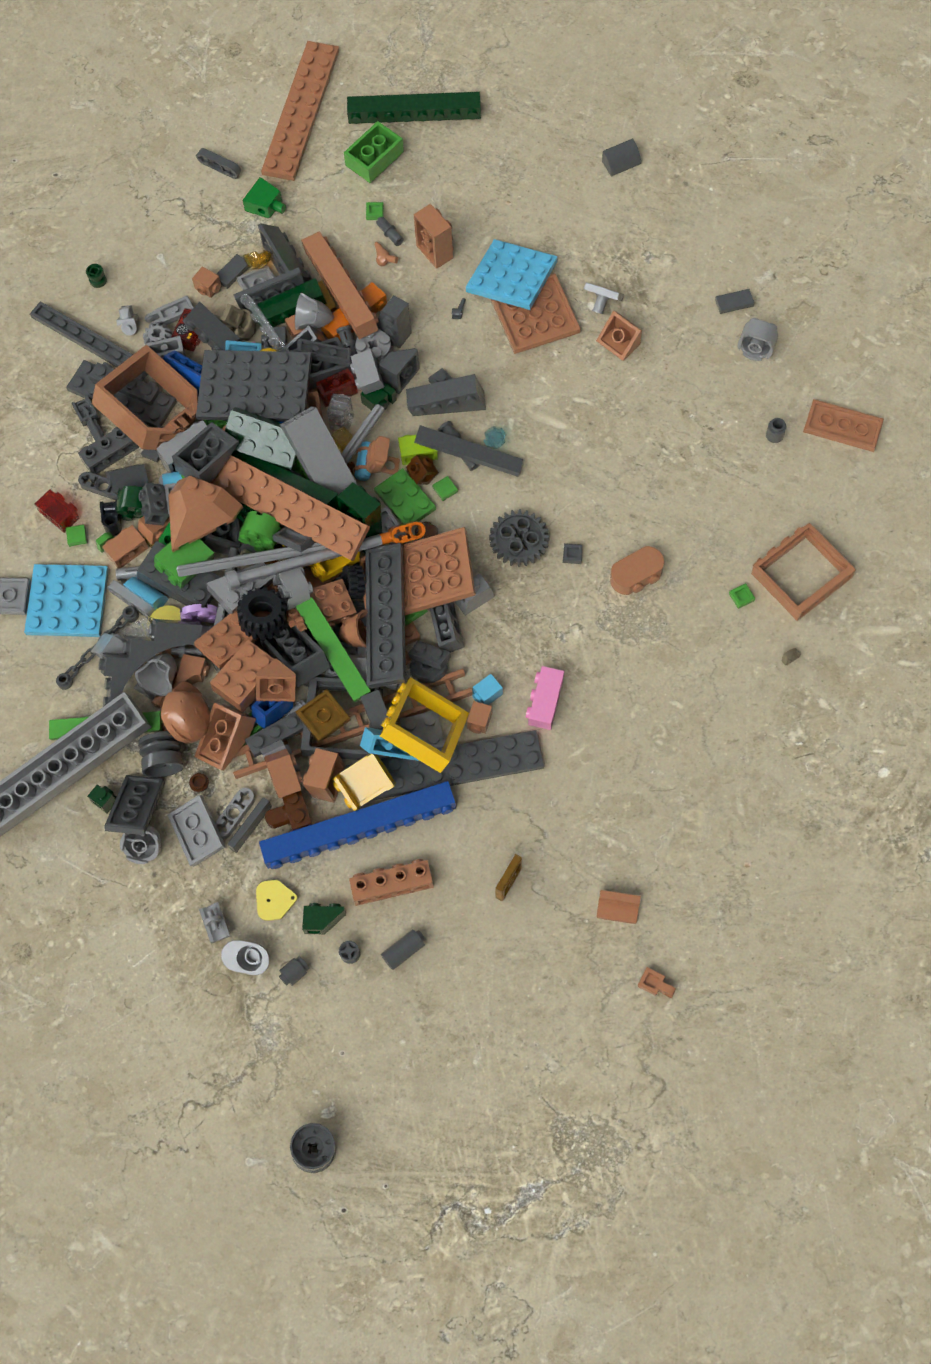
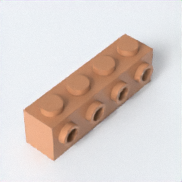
M417 859L412 861V864H396L391 869L384 870V868H378L373 870V873H357L353 875L352 878H349L355 906L434 888L428 861Z

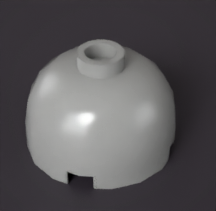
M148 825L145 835L124 833L120 840L121 851L127 855L126 858L136 864H146L154 860L161 848V837L158 831L151 825Z

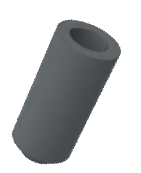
M412 929L380 955L387 965L394 970L424 947L423 941L426 939L419 930L415 932Z

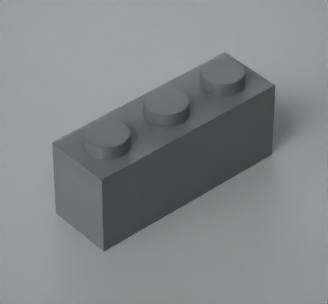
M200 301L183 319L186 328L194 331L203 343H207L212 350H225L226 340L238 341L240 339Z

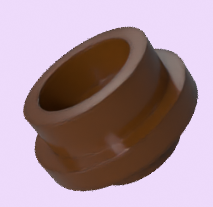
M197 773L190 778L189 786L194 792L200 793L208 788L209 780L205 774Z

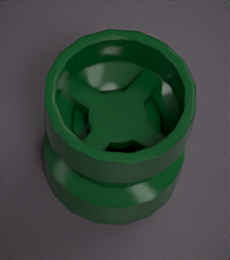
M91 264L86 268V275L92 287L101 288L106 284L107 279L101 265Z

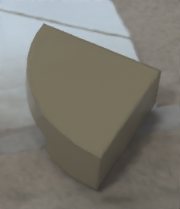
M793 648L784 653L781 661L785 666L789 665L799 658L801 654L796 648Z

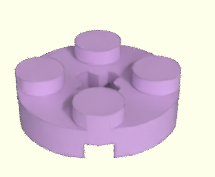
M201 604L188 605L183 607L182 611L180 610L181 621H193L200 624L201 622L215 623L217 607L207 604L208 608L201 607Z

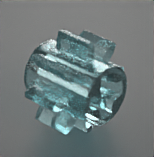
M493 426L484 433L485 439L483 441L487 447L497 449L505 443L504 436H506V433L502 428L499 429Z

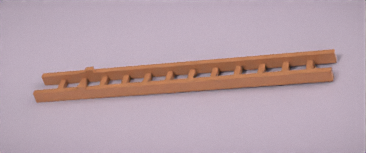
M464 669L446 674L434 683H421L431 690L433 687L445 683L449 696L444 698L451 702L473 695L471 688L456 693L453 684L450 683V681L464 677ZM398 692L384 696V704L391 703ZM410 697L413 708L401 712L396 722H399L401 718L418 715L430 711V709L424 705L418 706L417 701ZM363 704L344 710L349 717L355 715L359 725L358 728L346 732L344 726L339 728L341 734L325 738L320 743H313L312 747L326 748L362 735L365 727L369 728L370 725H364L360 713L365 712ZM247 745L242 746L235 757L245 754L249 766L234 771L233 774L236 779L267 768L265 761L254 764L250 754L251 751ZM301 748L292 751L294 758L303 756Z

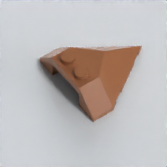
M188 476L177 481L168 495L172 552L179 550V547L187 542L191 544L216 531L217 527L225 523L228 525L233 522L243 508L242 504L222 487L195 477Z

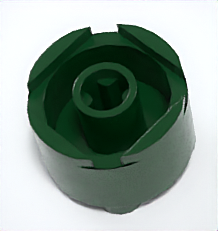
M123 486L122 490L118 489L115 511L122 516L123 520L132 521L133 518L140 519L143 517L141 513L142 503L139 501V492L143 487Z

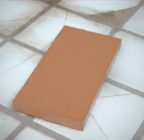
M813 399L803 432L874 452L884 419Z

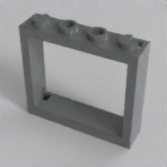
M314 677L309 680L307 703L318 696L319 690L348 691L340 679ZM380 687L370 689L371 692L379 690L383 699V689H380ZM305 725L303 726L300 749L303 756L311 757L316 748L338 753L341 759L360 760L370 754L365 750L312 747L313 735Z

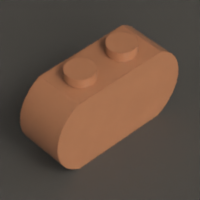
M645 546L614 563L610 575L612 588L620 594L629 595L633 592L638 593L649 583H656L662 575L664 566L663 555L656 548Z

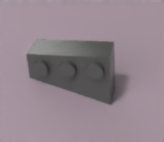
M393 295L382 309L378 317L379 322L376 324L378 330L385 332L390 337L391 346L401 348L412 333L409 303Z

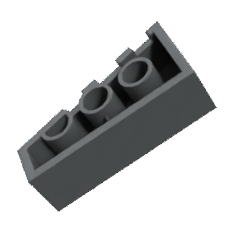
M475 374L406 389L407 408L412 416L486 410L484 390Z

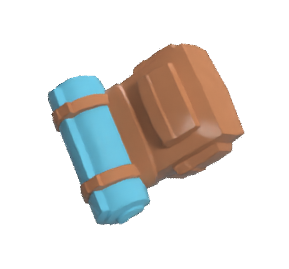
M378 436L372 442H362L357 449L358 457L354 468V476L357 480H369L372 473L394 475L398 472L400 459L387 456L389 438ZM391 461L394 463L395 468L389 470L386 468L385 463Z

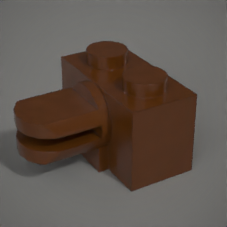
M301 790L282 797L284 805L270 809L265 814V820L272 829L288 824L289 826L291 825L294 831L312 825Z

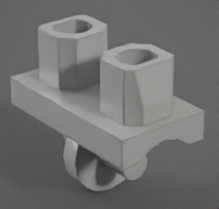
M132 305L121 306L119 309L120 317L116 320L117 326L121 325V330L124 334L133 335L137 330L136 321L138 320V314H133Z
M218 902L199 909L211 944L230 937Z

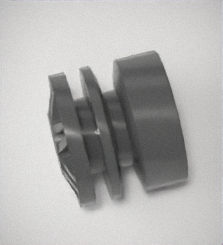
M155 732L139 739V754L143 757L141 759V768L144 776L153 778L167 777L183 770L182 755L179 753L181 746L179 741L174 739L169 732Z
M317 1123L305 1124L297 1129L290 1143L291 1155L297 1167L307 1173H318L331 1165L335 1157L336 1148L333 1135L329 1129ZM310 1145L312 1147L317 1145V1154H315L314 1152L309 1154Z

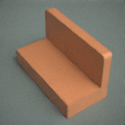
M600 890L597 918L636 924L641 896Z

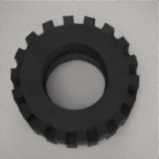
M265 587L262 590H259V588H255V591L249 590L247 595L243 594L241 596L242 600L238 601L237 606L238 621L242 632H245L248 637L252 636L255 640L257 638L265 640L267 637L272 639L273 635L278 636L280 631L284 630V625L287 622L286 605L279 593L275 594V590L271 589L269 591ZM258 611L270 612V614L265 617H256L253 615Z

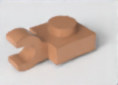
M296 608L286 611V619L290 628L297 626L300 632L307 629L302 616Z
M648 967L638 983L639 988L654 996L660 991L665 996L672 998L676 989L663 982L665 980L664 975Z

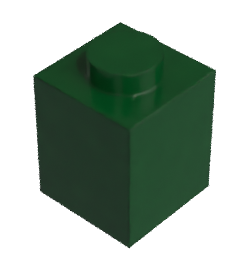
M382 389L368 394L360 393L362 404L371 411L377 404L381 405L385 410L387 409L389 398L388 394Z

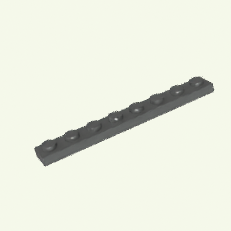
M41 301L30 313L31 318L115 367H118L133 355ZM144 371L139 377L144 379L148 374Z

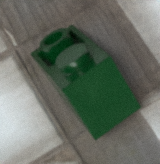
M310 903L309 906H304L302 925L304 934L325 935L346 916V910L341 904L331 903L329 906Z

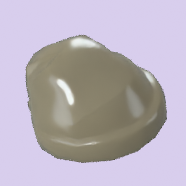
M241 309L244 311L238 328L231 327V331L241 339H250L255 333L254 315L248 309Z

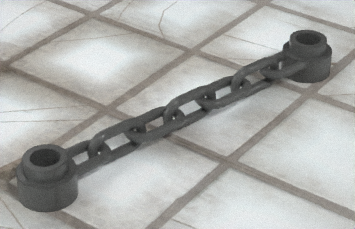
M133 606L124 608L122 615L116 620L115 625L104 633H115L128 622H135L139 617L137 609ZM124 617L125 622L122 624L120 620ZM94 646L89 648L74 666H71L65 673L57 676L56 683L60 689L67 690L73 685L72 679L78 674L79 669L84 664L90 662L95 656L91 652ZM90 652L92 655L86 659L85 656ZM72 670L75 673L70 677L68 673Z

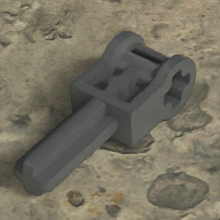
M88 395L85 396V399L76 403L72 402V406L83 427L87 425L94 440L97 441L99 437L104 436L97 422L99 416Z

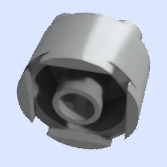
M751 318L743 328L738 341V349H741L743 355L751 360L762 361V358H770L778 339L777 326L757 318Z
M381 330L360 340L358 337L356 339L355 348L357 354L371 349L376 357L378 367L381 359L392 352L390 337Z
M302 567L277 573L273 577V585L278 587V591L275 594L279 593L281 598L284 599L286 610L296 608L295 606L309 600L310 593H313L312 585L306 581L305 572Z

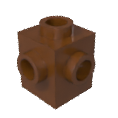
M416 455L406 466L410 477L416 484L428 485L439 473L429 456Z

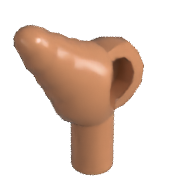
M375 242L376 262L379 266H385L388 262H398L397 256L390 255L380 243Z

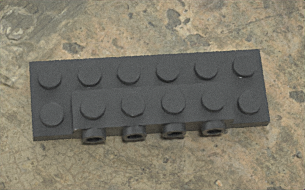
M83 360L66 389L83 398L88 395L90 401H92L95 384L114 369L106 362H103V364L97 362L95 365ZM139 376L113 395L135 416L139 414L147 425L154 428L164 424L177 403L176 398L160 392L156 383L152 381L149 383L143 382V379Z

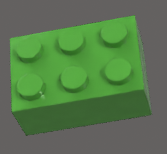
M377 121L344 151L345 166L371 183L404 152L403 138Z

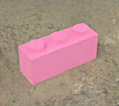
M542 666L541 671L536 673L534 683H537L536 690L532 689L530 700L533 703L532 707L527 708L525 717L528 718V725L551 730L564 680V671Z

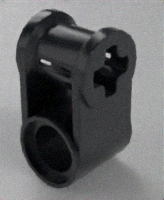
M117 499L115 502H100L102 525L106 533L110 532L113 536L118 535L122 529L121 515L115 511Z

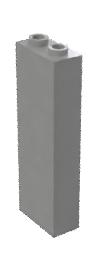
M311 406L280 424L310 481L338 493V495L352 482L357 485L317 408Z

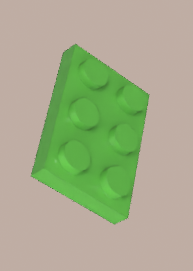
M403 468L374 488V492L401 524L412 521L419 522L436 510L434 503Z

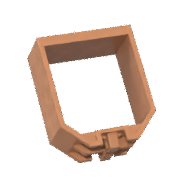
M147 344L97 382L92 399V405L141 449L157 450L156 448L163 442H168L176 434L189 429L195 422L198 404L197 389ZM144 371L185 407L183 411L170 420L163 428L146 426L113 396Z

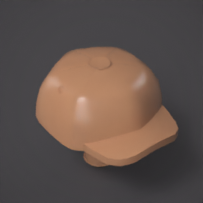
M180 682L175 685L170 693H167L161 709V732L168 731L174 739L183 743H195L206 734L210 722V709L201 692L195 686L188 682Z

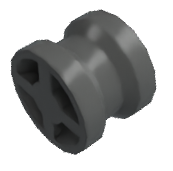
M345 941L339 947V955L343 962L353 964L359 960L360 950L355 942Z

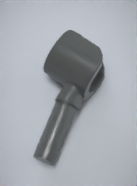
M462 298L458 308H452V319L462 318L465 298Z

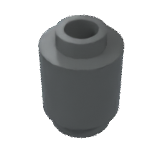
M774 418L769 422L766 431L768 441L779 443L783 440L787 428L783 419Z
M298 956L279 970L281 973L279 978L286 986L288 984L293 986L307 974L306 971L310 968Z

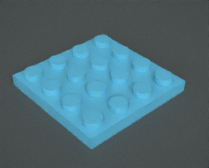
M494 239L466 285V292L530 310L558 262L557 256Z
M34 564L24 633L26 635L100 637L109 572L108 566Z

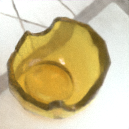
M263 250L260 254L255 251L244 254L243 258L248 267L258 270L268 265L271 260V253L268 250Z

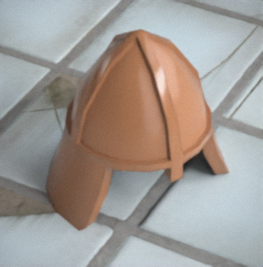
M367 609L344 621L338 637L350 646L366 648V626H364L360 619L368 613Z

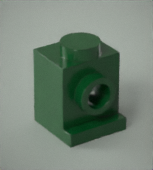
M97 784L87 797L95 806L108 814L117 796L108 787L104 786L102 788Z

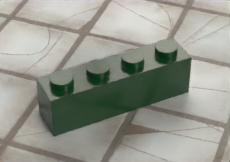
M314 278L253 305V311L263 332L264 327H275L285 323L286 318L295 315L300 293L323 304H327L317 279Z

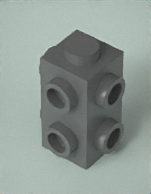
M145 483L143 489L139 492V501L142 503L141 513L144 516L145 524L163 526L167 518H169L164 485Z

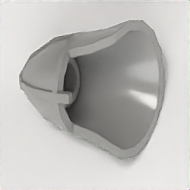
M300 293L295 312V329H305L308 325L314 328H321L329 324L334 318L331 310L322 302Z
M168 653L150 659L142 668L135 672L138 684L151 694L166 696L167 693L172 691V684L177 669L175 659Z

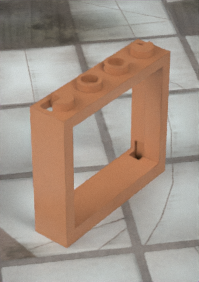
M808 523L804 527H799L793 536L784 538L780 546L771 548L763 559L759 558L753 564L751 574L798 621L853 578L856 569ZM806 538L840 573L797 606L764 570Z

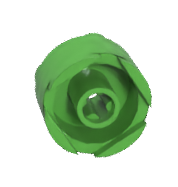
M257 511L248 512L238 540L253 546L257 552L274 549L277 542L273 540V535L282 530L280 523L269 514L263 513L261 516L256 515Z

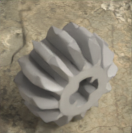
M159 323L156 326L151 324V328H145V333L143 334L144 344L173 337L171 329L167 328L165 324L160 325Z

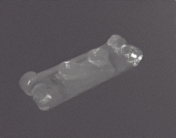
M242 295L240 298L241 303L248 310L252 311L250 314L252 319L256 323L259 322L261 324L260 330L265 337L269 336V344L277 351L283 350V341L256 302L249 295Z

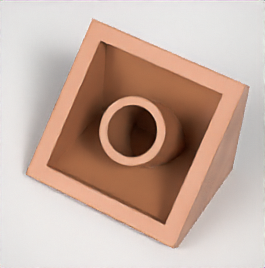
M614 310L596 341L624 361L640 345L642 330Z
M278 659L273 660L256 673V701L295 702L296 674Z

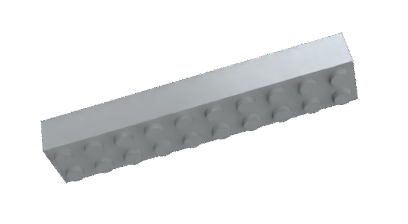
M123 692L0 781V837L152 727L131 696Z

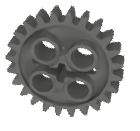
M521 509L518 510V514H515L513 510H511V515L505 512L504 519L499 516L498 522H493L494 528H490L489 540L491 541L490 547H494L492 549L493 554L497 553V559L503 557V563L509 560L510 566L514 562H517L518 567H520L521 562L527 566L529 560L534 564V558L540 560L541 554H545V548H548L549 530L546 529V523H541V517L535 519V513L531 514V516L528 515V510L524 514H522ZM520 525H525V526H527V527H526V528H520L519 526H520ZM504 533L511 534L510 536H503ZM533 539V540H535L536 542L530 543V542H528V540ZM512 548H519L520 550L513 551Z

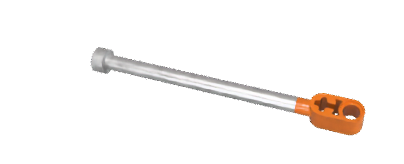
M414 521L393 526L388 532L365 538L359 551L391 542L405 543L419 539L425 534V526L421 522ZM414 525H417L419 529L416 535H413L411 532ZM397 532H405L406 534L399 535L398 538L394 537ZM327 548L236 573L235 570L225 572L230 591L240 589V584L269 577L290 569L334 559L342 555Z

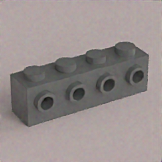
M138 414L136 417H138L147 426V424ZM115 427L110 433L99 437L94 443L82 448L78 454L89 472L98 474L138 449L139 446L118 427Z

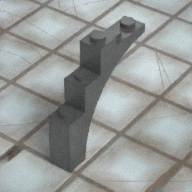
M153 619L152 624L149 625V635L151 637L128 636V640L124 642V653L126 655L103 653L102 659H99V670H101L104 676H108V678H105L104 683L107 695L103 697V707L122 694L125 685L133 673L154 655L172 647L194 644V641L201 637L202 625L199 622Z

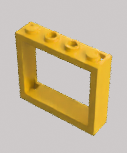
M410 677L406 683H401L398 688V693L391 702L393 705L390 706L386 713L388 718L386 717L381 724L383 730L380 737L441 773L452 758L469 712ZM407 696L453 723L441 751L395 724Z

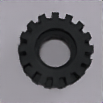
M344 566L341 579H343L350 598L362 599L363 595H365L364 590H366V580H364L365 574H363L362 566Z

